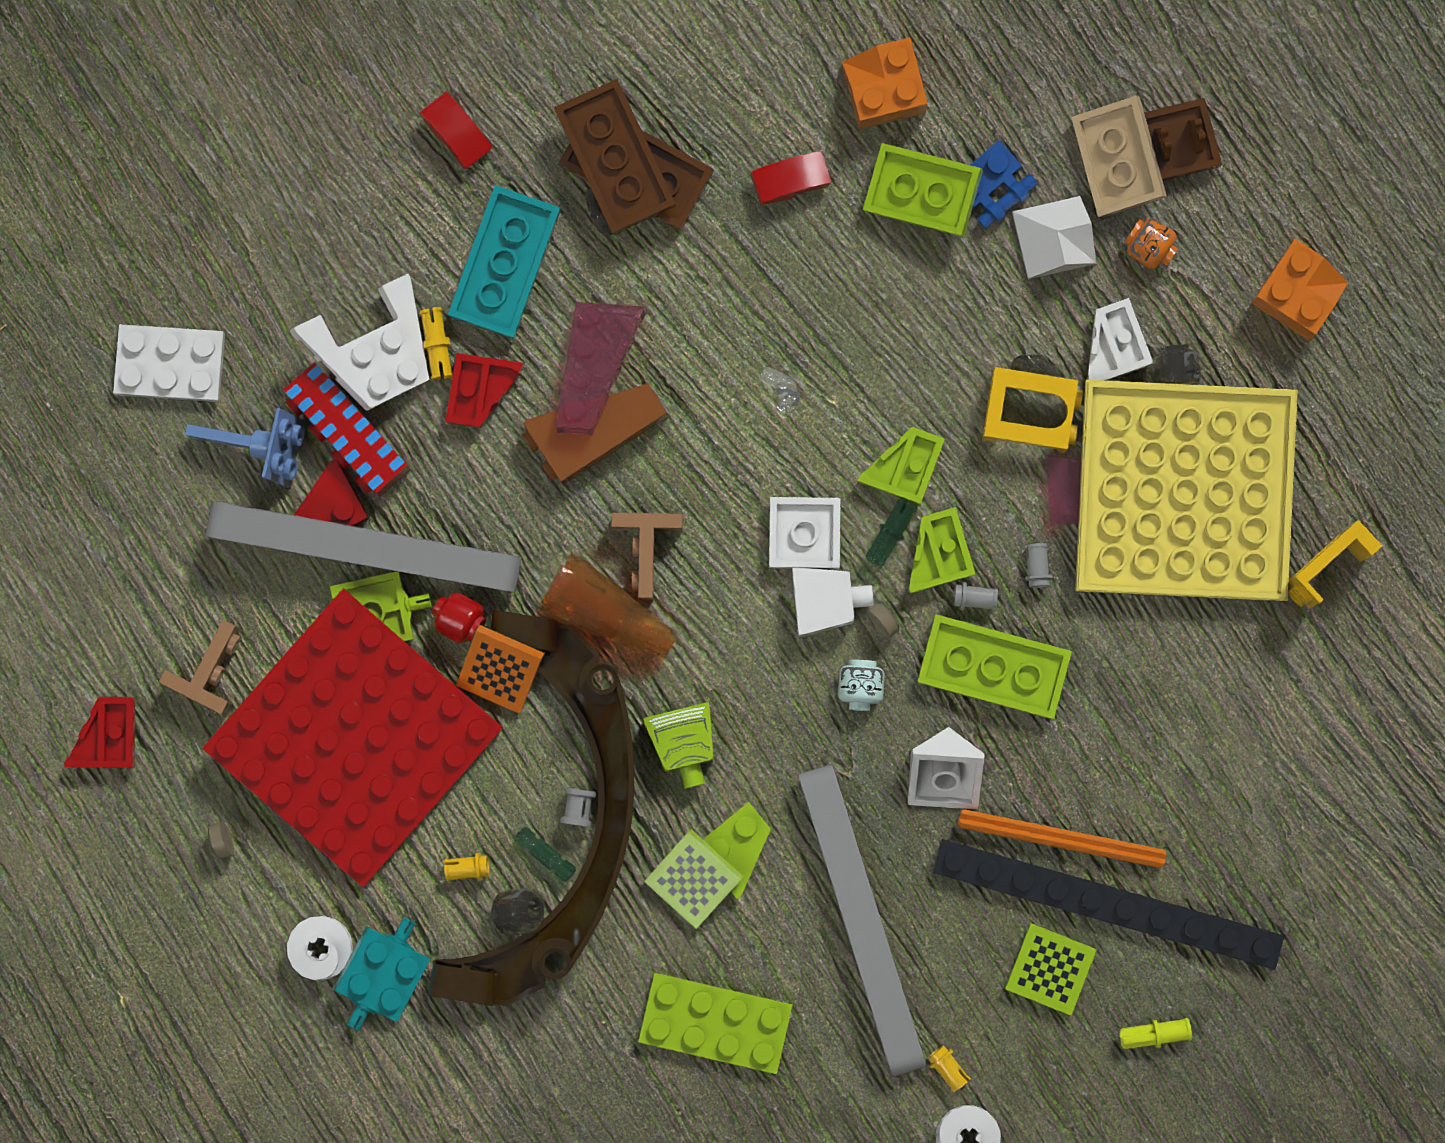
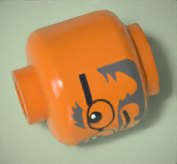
M1148 218L1145 221L1139 219L1125 240V243L1128 244V255L1149 269L1157 268L1160 263L1167 266L1178 251V248L1173 245L1176 240V233L1155 218Z

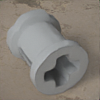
M565 788L564 793L567 795L565 815L560 818V823L591 827L592 822L589 821L591 800L596 797V792Z

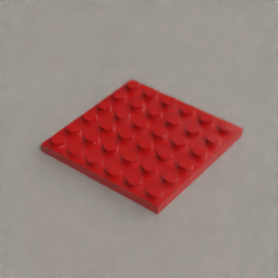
M342 588L202 749L360 886L364 887L503 727L356 598Z

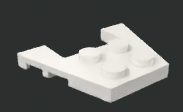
M409 274L397 278L378 289L393 318V322L341 347L336 345L321 315L290 330L292 336L297 341L301 340L315 354L314 358L318 362L321 361L336 376L335 380L366 411L429 380Z

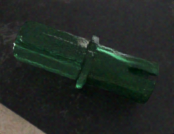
M898 498L885 524H880L878 527L880 532L866 554V559L876 566H884L897 542L903 541L904 536L902 534L918 510L909 502L906 505V500Z

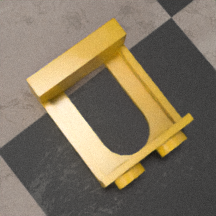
M995 367L992 372L982 440L995 443L997 440L1058 449L1060 453L1065 454L1068 450V445H1075L1078 425L1072 424L1073 412L1080 411L1083 391L1077 390L1078 380ZM1006 387L1060 397L1067 407L1064 423L1056 428H1042L1001 421Z
M1359 520L1347 526L1289 579L1288 587L1290 589L1288 590V595L1298 606L1302 607L1305 604L1310 609L1324 600L1308 582L1346 547L1360 562L1372 556L1382 547L1380 542Z

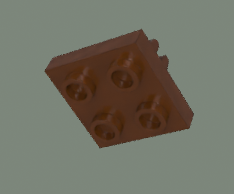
M1205 98L1144 112L1162 181L1221 167L1222 161Z

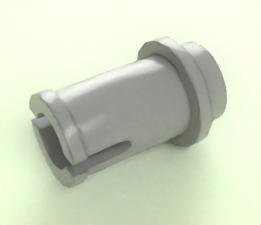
M1046 543L1025 546L1028 576L1025 577V581L1029 582V588L1049 587L1050 580L1053 579V575L1049 574L1048 545Z
M962 582V585H955L953 606H959L960 610H964L965 607L996 610L997 588L967 586L966 582Z

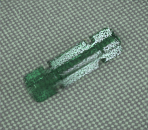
M523 827L515 836L514 841L523 849L527 848L529 850L528 853L547 869H553L555 871L554 874L559 879L567 882L576 872V867L567 859L565 861L561 859V854L541 838L537 839L535 837L536 834L528 827Z

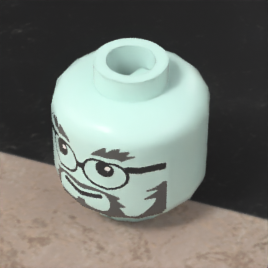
M849 660L848 665L840 668L838 698L843 702L849 703V710L870 711V704H878L883 700L885 673L881 668L876 667V661Z

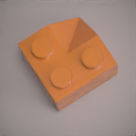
M911 37L877 45L842 62L858 129L926 113L928 102Z
M1294 239L1251 303L1310 341L1331 313L1348 282L1325 257L1297 239Z

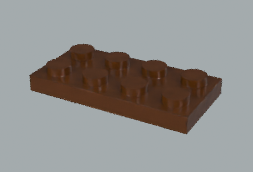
M618 79L554 107L555 113L612 235L676 207V203Z
M642 131L676 203V207L658 214L654 218L681 232L710 180L714 169ZM569 143L558 165L587 181Z

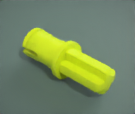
M1188 1018L1157 1023V1020H1152V1024L1120 1029L1119 1037L1124 1049L1151 1045L1161 1048V1044L1191 1041L1192 1031Z

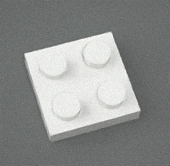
M770 497L769 568L839 569L840 498Z

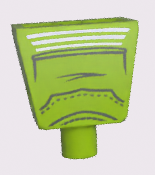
M709 702L643 718L665 771L670 772L680 769L684 789L705 784L700 764L714 760Z

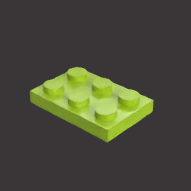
M881 143L863 211L964 237L983 169Z

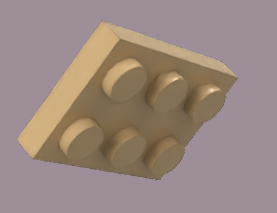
M1133 96L1071 117L1098 217L1104 218L1167 197L1139 96Z

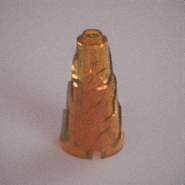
M570 551L565 558L568 561L565 566L561 565L541 601L543 604L538 608L537 613L545 618H551L571 625L588 634L607 638L630 649L635 648L656 658L660 653L666 656L676 640V637L671 635L673 629L651 614L652 611L633 599L618 584L597 571L580 555Z

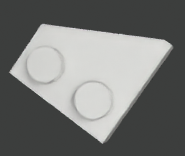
M1129 298L1096 309L1087 380L1109 381L1151 366L1153 361Z

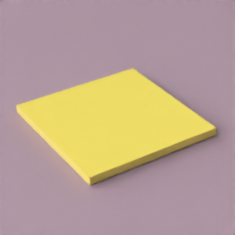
M1085 380L1075 591L1288 601L1298 390Z

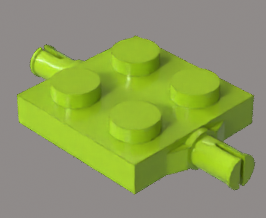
M399 571L330 586L332 599L344 588L405 642L415 640L411 625L412 611L432 607L429 593L409 597L406 594Z

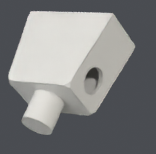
M792 568L798 637H805L854 623L853 608L874 606L872 585L851 587L850 572Z

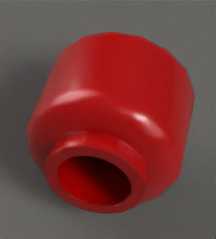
M460 592L453 593L448 598L442 596L432 610V614L436 616L434 621L435 630L456 644H464L467 641L472 642L479 625L485 626L487 621L483 617V606Z

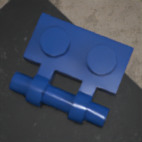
M1000 140L970 164L971 166L983 169L972 210L980 205L985 212L977 218V222L985 230L994 222L999 223L1006 217V211L1018 201L1022 203L1030 196L1028 192L1038 185L1037 181L1030 174L1020 182L1013 177L1021 169L1022 165ZM1003 184L1008 189V192L997 202L993 201L989 196Z

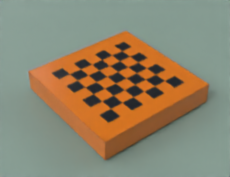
M479 625L456 686L520 714L528 698L544 653Z

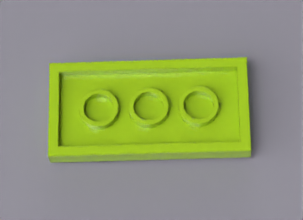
M935 614L917 683L1054 720L1072 651Z
M654 972L638 1042L777 1074L793 1004Z

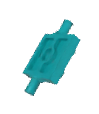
M403 917L394 935L383 934L368 926L365 927L333 988L334 991L350 998L356 1005L349 1021L346 1023L348 1026L360 1031L369 1012L382 1014L395 1022L399 1020L430 961L429 957L413 950L406 942L417 923Z

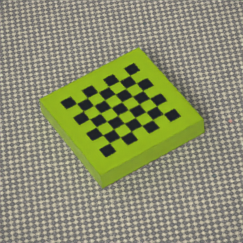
M691 829L644 882L697 929L744 876Z
M1030 923L1004 989L1071 1016L1097 949Z

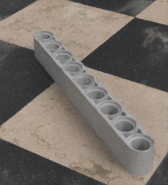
M211 501L205 535L217 539L511 592L516 591L522 557L217 501Z
M830 764L798 774L891 1075L895 1077L924 1068L926 1063L833 766Z

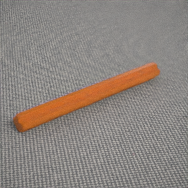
M966 809L960 811L958 818V827L962 829L1156 868H1163L1167 857L1166 850Z

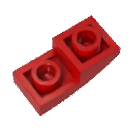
M444 92L418 112L436 138L445 143L463 169H467L493 148L472 119L448 92Z
M821 151L775 162L753 170L750 173L760 205L790 200L798 193L827 188L832 183Z

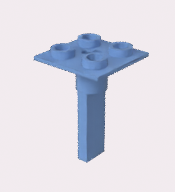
M277 408L272 432L255 430L253 435L249 436L187 424L185 435L196 440L250 449L251 457L265 459L262 477L282 487L289 488L290 481L295 478L297 473V461L295 458L298 446H301L303 443L305 428L303 420Z

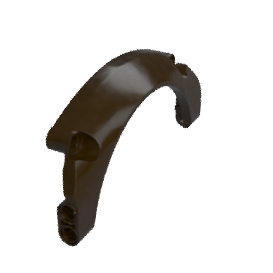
M493 610L490 624L491 630L544 653L537 672L561 694L578 718L592 751L598 780V813L592 845L575 883L562 901L531 930L507 944L473 956L433 960L428 989L429 996L494 1006V1004L508 1006L544 988L545 977L560 979L566 976L582 954L598 926L617 883L628 846L634 804V756L626 702L616 669L606 663L598 664L600 653L570 624H562L557 620ZM605 670L613 675V683L606 690H600L593 684L594 675L599 671ZM553 952L561 953L566 959L565 969L560 973H553L546 966V959Z

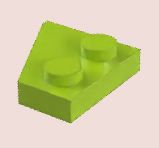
M911 427L878 460L859 475L857 483L921 505L945 438Z
M956 507L922 516L909 584L910 594L974 576L975 570Z
M749 802L703 839L744 876L731 890L736 899L742 896L771 830Z

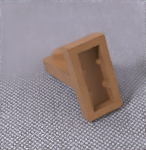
M612 513V530L640 531V536H633L632 556L639 557V571H632V592H638L639 601H653L655 531L683 532V515Z
M222 620L191 682L165 670L159 683L227 716L233 703L208 690L211 685L216 687L222 678L225 668L221 665L226 655H233L241 640V636L237 635L240 628Z

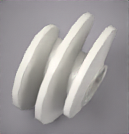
M326 916L310 917L300 922L291 932L287 943V955L292 967L301 976L312 980L330 979L340 974L353 952L352 938L346 927L336 919ZM322 938L325 940L324 945L329 948L327 953L321 954L318 958L315 956L316 951L312 950V944L320 942Z
M962 1105L950 1110L941 1119L936 1129V1143H961L963 1138L960 1133L965 1128L969 1132L972 1128L977 1131L974 1134V1138L977 1140L976 1143L1001 1142L1000 1129L994 1117L983 1108L974 1105Z

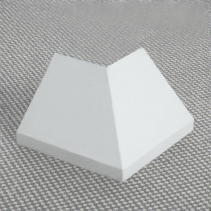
M1080 196L1012 211L1028 279L1096 264L1092 223Z
M950 727L912 749L910 755L908 805L978 810L984 753Z

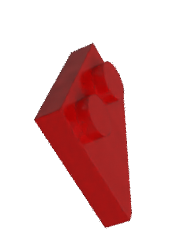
M456 353L445 422L447 424L482 428L522 372L524 364L522 362Z
M336 459L330 461L294 514L295 516L356 526L369 519Z
M98 697L90 711L91 715L87 723L83 725L78 735V740L70 756H67L64 762V768H135L136 698Z

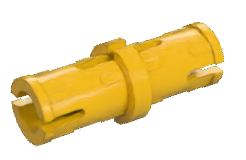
M429 308L421 310L420 315L426 339L423 342V348L428 351L432 375L431 380H441L439 365H442L444 379L453 377L448 353V347L451 344L450 338L445 336L442 308H432L433 323L431 322Z

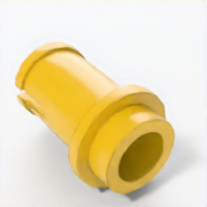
M476 853L475 857L444 859L446 881L476 877L478 881H481L483 877L490 875L487 855L481 856L480 853Z
M942 1045L927 1057L930 1061L929 1067L931 1069L935 1068L951 1088V1091L956 1092L971 1078L951 1055L953 1050L951 1048L947 1050Z

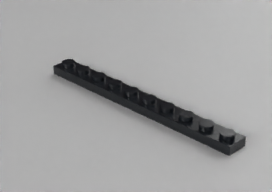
M945 839L941 840L933 869V874L1276 970L1285 936Z

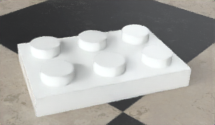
M119 324L113 394L119 396L220 402L225 333L212 330Z

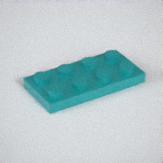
M494 185L450 306L448 317L514 340L561 208Z

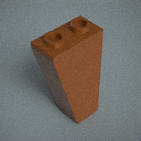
M644 384L528 419L523 422L527 432L522 434L532 452L539 449L546 459L541 465L551 481L558 478L561 484L564 485L668 418V414L649 384Z

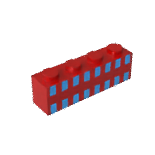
M315 362L283 389L289 396L285 401L288 407L298 418L304 413L310 419L312 424L308 429L321 443L327 439L336 448L331 455L344 469L349 465L353 467L359 474L354 480L367 495L374 491L380 498L411 470Z

